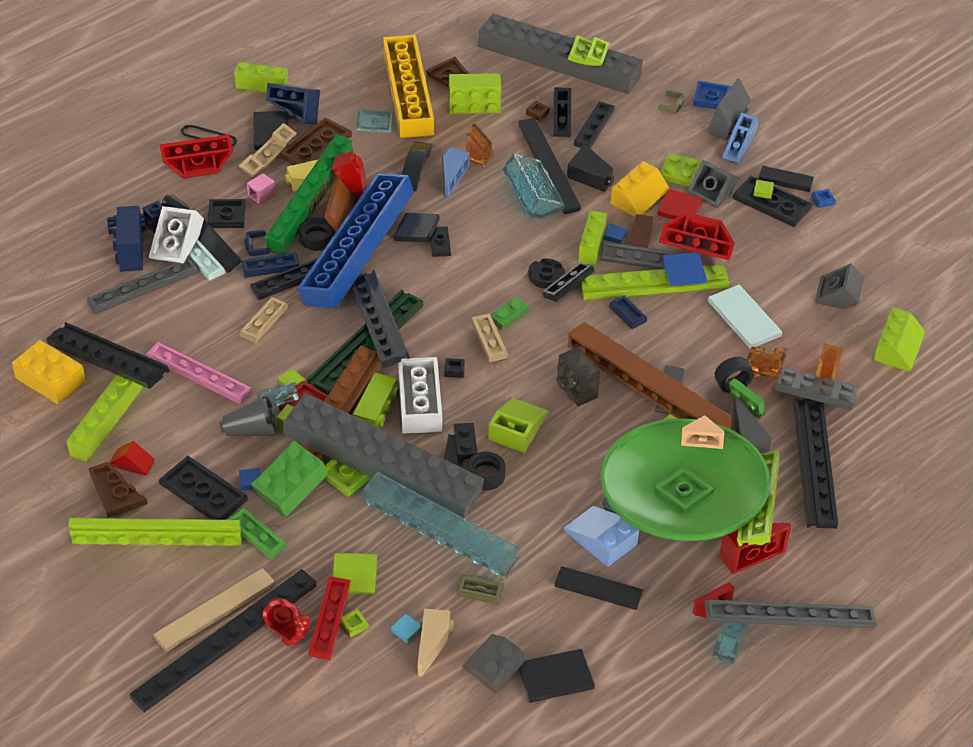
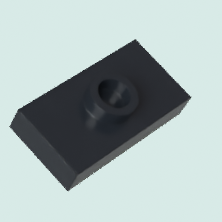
M448 226L436 227L431 236L433 257L451 256Z

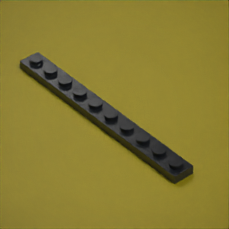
M301 569L132 691L130 699L145 713L265 625L262 612L272 598L287 599L289 602L295 603L317 587L316 581Z

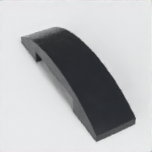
M415 141L408 152L402 175H409L413 191L417 192L425 160L429 157L432 149L431 143Z

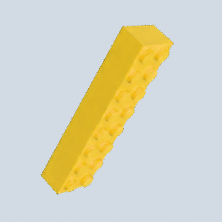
M416 35L383 37V55L400 138L434 135V116Z

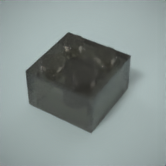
M579 347L560 354L556 382L560 388L564 389L568 398L574 401L578 407L598 398L600 370Z

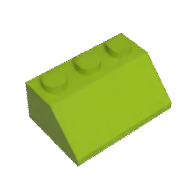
M892 307L879 339L874 361L911 372L926 332L912 313Z

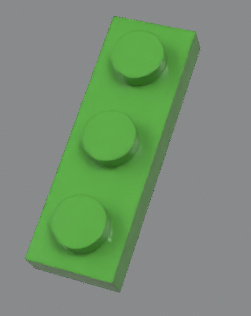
M245 508L228 519L240 520L242 536L270 560L286 549V542Z

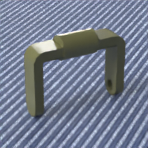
M667 90L665 93L667 96L678 98L675 107L660 104L658 109L675 114L682 107L684 94Z

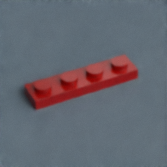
M329 576L309 649V657L331 661L351 585L350 580Z

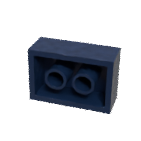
M139 206L117 207V214L113 215L114 226H116L113 227V235L116 240H113V250L117 252L115 253L116 264H119L120 272L143 270V227Z

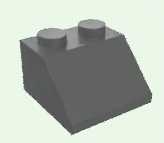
M703 160L687 192L703 198V200L718 207L732 193L739 178Z
M852 263L821 276L815 302L840 309L859 303L864 277Z
M491 634L467 660L463 668L493 692L497 693L525 662L522 650L507 638Z

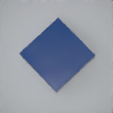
M698 81L693 106L716 109L731 86Z
M699 253L663 255L662 261L669 286L706 283L707 278Z

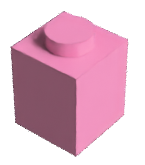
M264 173L247 182L248 196L259 205L276 196L275 181Z

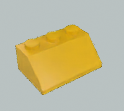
M642 161L612 187L610 204L636 217V214L644 215L666 196L670 188L658 168Z

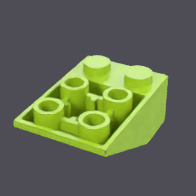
M512 398L497 410L490 421L488 440L525 453L547 417L549 410Z

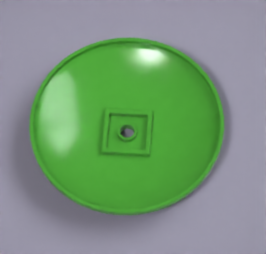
M696 419L660 420L631 430L612 445L602 464L601 486L611 508L623 520L639 530L672 540H707L730 534L742 528L762 510L768 498L770 488L769 470L763 456L746 438L718 424L716 425L724 430L723 449L682 446V428Z

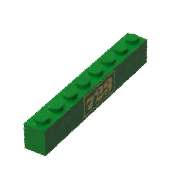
M336 134L265 236L266 247L271 252L278 255L286 253L299 234L300 225L309 219L333 184L336 174L332 170L335 157L353 150L351 139Z

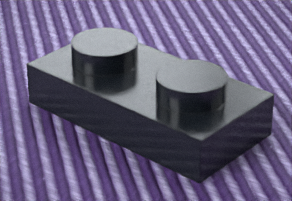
M474 423L454 424L457 459H470L474 454L478 453Z

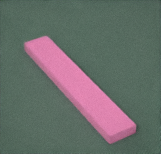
M159 342L146 353L147 357L167 365L169 370L240 405L252 393L251 387Z

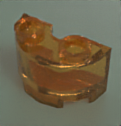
M751 347L746 360L753 369L754 376L778 377L786 361L788 348L775 347V350L771 352L767 351L765 347Z

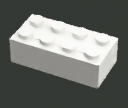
M437 357L401 359V362L398 363L402 434L442 432V406Z

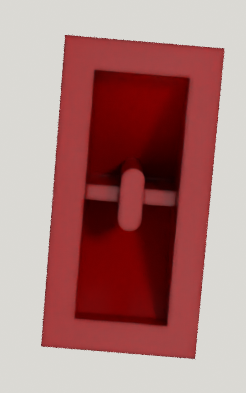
M133 440L118 448L109 463L114 468L147 476L155 462V458Z

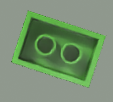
M293 441L252 483V486L258 497L286 518L328 475V472L320 459L296 441Z

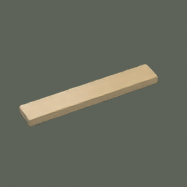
M261 568L154 633V639L167 653L273 588L275 581Z

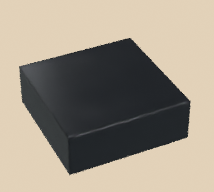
M446 358L444 377L464 378L465 359Z

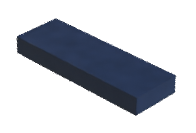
M297 253L242 260L245 278L280 273L299 265Z

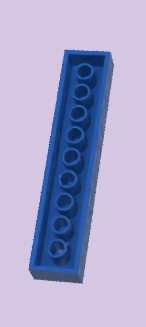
M376 174L297 288L305 306L334 309L338 307L414 193L409 175Z

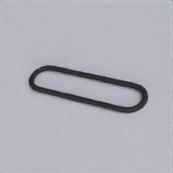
M186 125L181 129V133L184 136L194 139L201 138L184 133L185 128L193 127L218 135H228L195 125ZM230 135V138L234 139V143L232 144V146H234L237 143V139L234 136Z

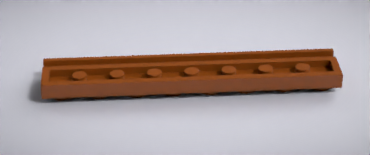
M360 346L324 402L351 415L374 373H378L382 366L377 352ZM297 442L322 461L325 456L324 454Z

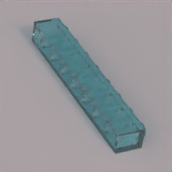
M379 472L373 476L363 489L364 501L369 506L382 510L387 516L395 517L404 525L417 529L422 535H428L439 544L452 548L457 554L464 555L474 563L487 567L494 574L506 577L518 561L519 548Z

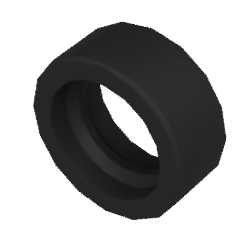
M309 218L299 228L300 242L309 250H324L334 236V229L324 218ZM312 231H323L327 233L322 237H311L307 235Z
M732 357L723 361L714 373L719 387L727 393H730L729 382L734 378L746 387L754 378L753 369L746 358ZM741 371L737 376L727 379L734 372Z
M490 451L474 454L467 463V471L484 478L482 490H493L503 484L506 467L503 458L498 454ZM489 465L496 468L498 473L493 476L484 477L478 475L474 470L479 466Z

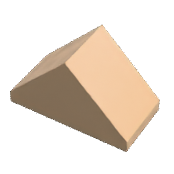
M705 415L682 428V446L723 449L724 430Z

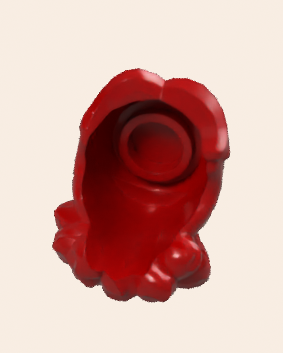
M272 598L262 612L266 626L282 637V642L286 646L298 644L305 637V632L308 631L311 622L308 615H301L297 606L287 599Z

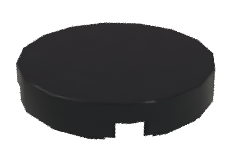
M548 258L541 259L538 262L537 260L534 261L528 270L529 280L535 286L545 289L565 274V269H563L560 262Z

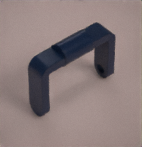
M265 230L246 232L244 241L250 256L270 253L269 248L253 249L251 238L266 236Z

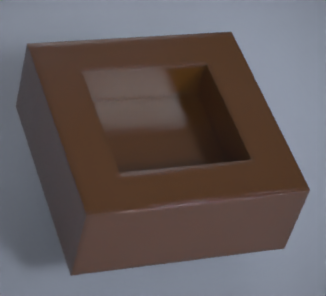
M535 101L526 108V115L540 121L549 113L550 107Z

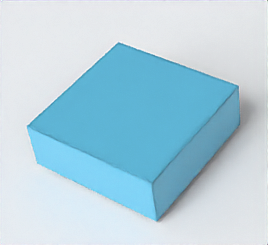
M407 614L391 627V632L407 644L422 630V625Z

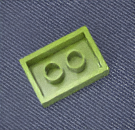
M500 73L449 74L450 114L500 113Z

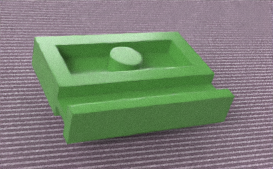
M734 378L729 382L731 397L734 400L739 398L750 412L761 419L766 414L764 412V400Z

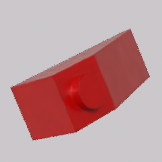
M352 150L335 157L332 170L359 200L368 186L363 162Z

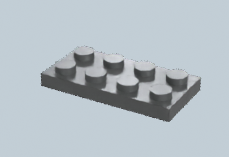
M782 368L774 390L852 410L858 387H854L850 383H838L831 378H819L811 373L803 374L792 368Z

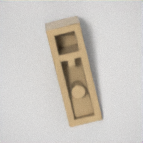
M424 609L418 656V676L424 675L448 643L449 633L454 632V620L450 619L451 611Z

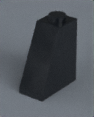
M583 145L568 163L567 178L603 192H605L608 186H612L614 182L613 168L587 145Z

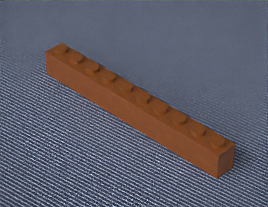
M583 322L568 333L569 348L677 419L697 420L705 415L715 424L731 429L732 417L727 412L722 411L711 402L703 399L696 392L689 390L680 382H677L652 364L641 359L637 354L632 353L623 345L610 339L609 336L596 330L595 327Z

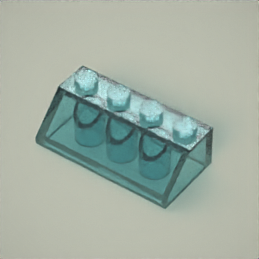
M512 154L502 170L511 184L512 190L518 197V201L525 210V214L529 217L543 218L564 209L566 205L541 160Z

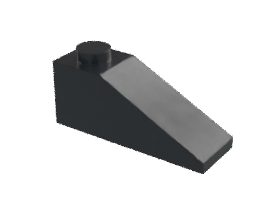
M554 87L553 137H571V88Z

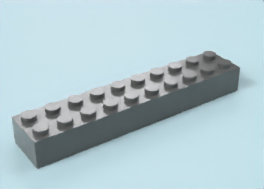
M492 13L478 31V47L626 94L630 93L641 77L642 59L608 49L602 66L579 64L568 60L575 38L509 19Z
M306 393L284 420V436L366 474L389 487L429 503L431 507L463 522L482 494L484 478Z

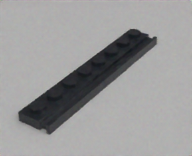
M372 270V273L368 275L367 273L359 275L352 284V288L382 367L393 366L401 362V359L405 357L409 359V354L375 270Z
M67 322L64 323L65 326L63 328L59 327L46 338L50 346L148 389L161 380L165 372H170L168 366Z
M795 398L794 412L807 528L816 526V528L837 529L838 516L824 403L811 399L798 400V398Z

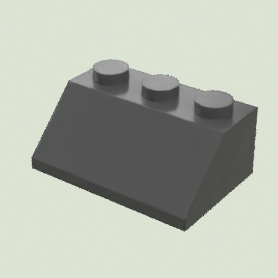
M737 78L717 106L707 130L724 140L727 139L729 134L732 135L741 112L747 114L750 109L748 106L750 98L740 79Z

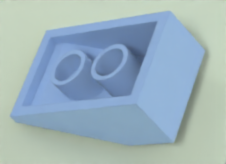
M592 506L564 527L565 532L607 567L638 544V528L627 523L619 515L596 506Z

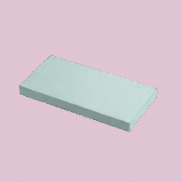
M740 285L708 297V302L750 349L782 336V331Z

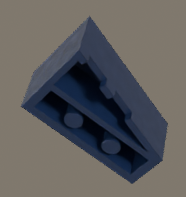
M267 83L266 100L281 110H285L289 115L298 118L304 124H317L320 98L319 89Z

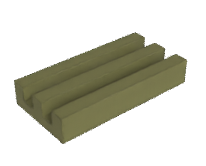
M462 574L457 589V596L499 605L504 583Z

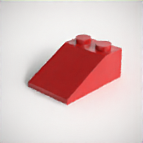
M772 523L770 542L763 545H748L747 542L739 546L737 541L738 530L724 535L719 557L730 572L735 574L784 553L788 544L791 524Z

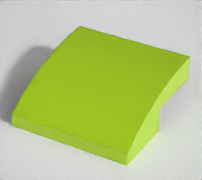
M577 35L568 60L584 65L602 66L610 43L597 37L590 41Z
M335 553L333 577L351 581L348 594L375 595L378 555Z

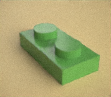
M515 297L490 315L494 324L503 330L528 313L529 306Z

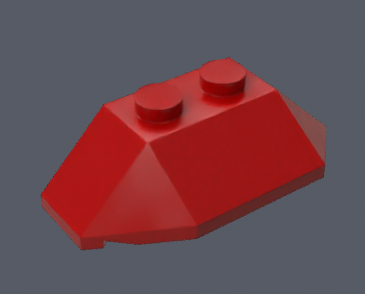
M230 134L160 145L162 162L183 179L218 174L233 153Z
M688 212L664 224L659 239L661 244L729 261L735 244L723 221Z

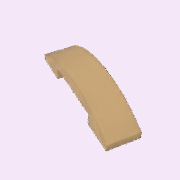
M283 123L273 132L272 137L253 156L249 155L239 167L251 177L257 176L280 156V152L288 147L297 133Z

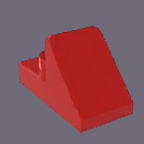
M728 582L695 599L692 613L695 616L707 618L705 601H732L734 586Z

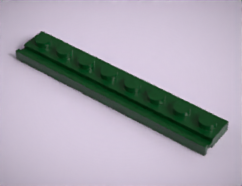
M402 289L388 302L398 329L423 307V300L410 293H404ZM366 323L307 378L308 384H312L315 388L329 394L360 346L376 351Z

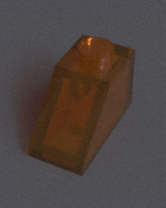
M472 124L466 133V151L470 152V162L485 166L493 157L492 142L476 124Z
M824 343L816 377L823 379L831 378L835 381L844 348Z

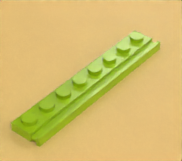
M721 264L703 266L707 279L706 283L669 286L665 269L589 275L580 282L583 300L621 297L623 295L638 296L725 289L730 287V281H728L725 265Z
M778 451L761 453L770 475L769 494L765 505L758 515L738 530L737 541L739 546L747 542L748 545H763L770 542L780 460Z
M69 518L68 523L72 544L242 546L240 520Z

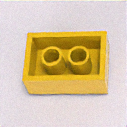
M41 340L37 341L12 362L15 379L56 404H60L86 381L82 364Z

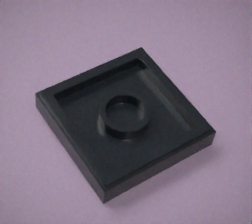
M209 199L208 224L212 228H244L246 200Z
M405 213L394 234L395 241L429 242L440 220L439 214Z

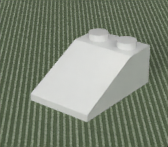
M162 206L148 258L184 263L200 235L204 218L195 210Z

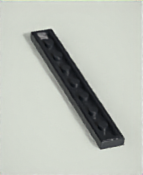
M536 119L520 120L519 127L563 214L581 211V205Z

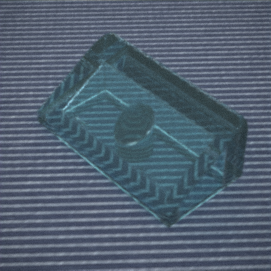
M359 110L357 130L391 132L393 124L392 112Z

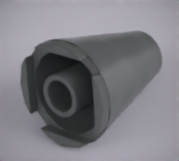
M268 396L261 397L224 415L222 421L219 422L222 433L225 432L227 436L276 435L277 423L275 413H272L271 410L273 406Z

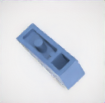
M741 112L722 159L739 164L759 126L757 117Z
M450 147L447 153L445 152L442 156L445 197L450 196L470 166V152Z

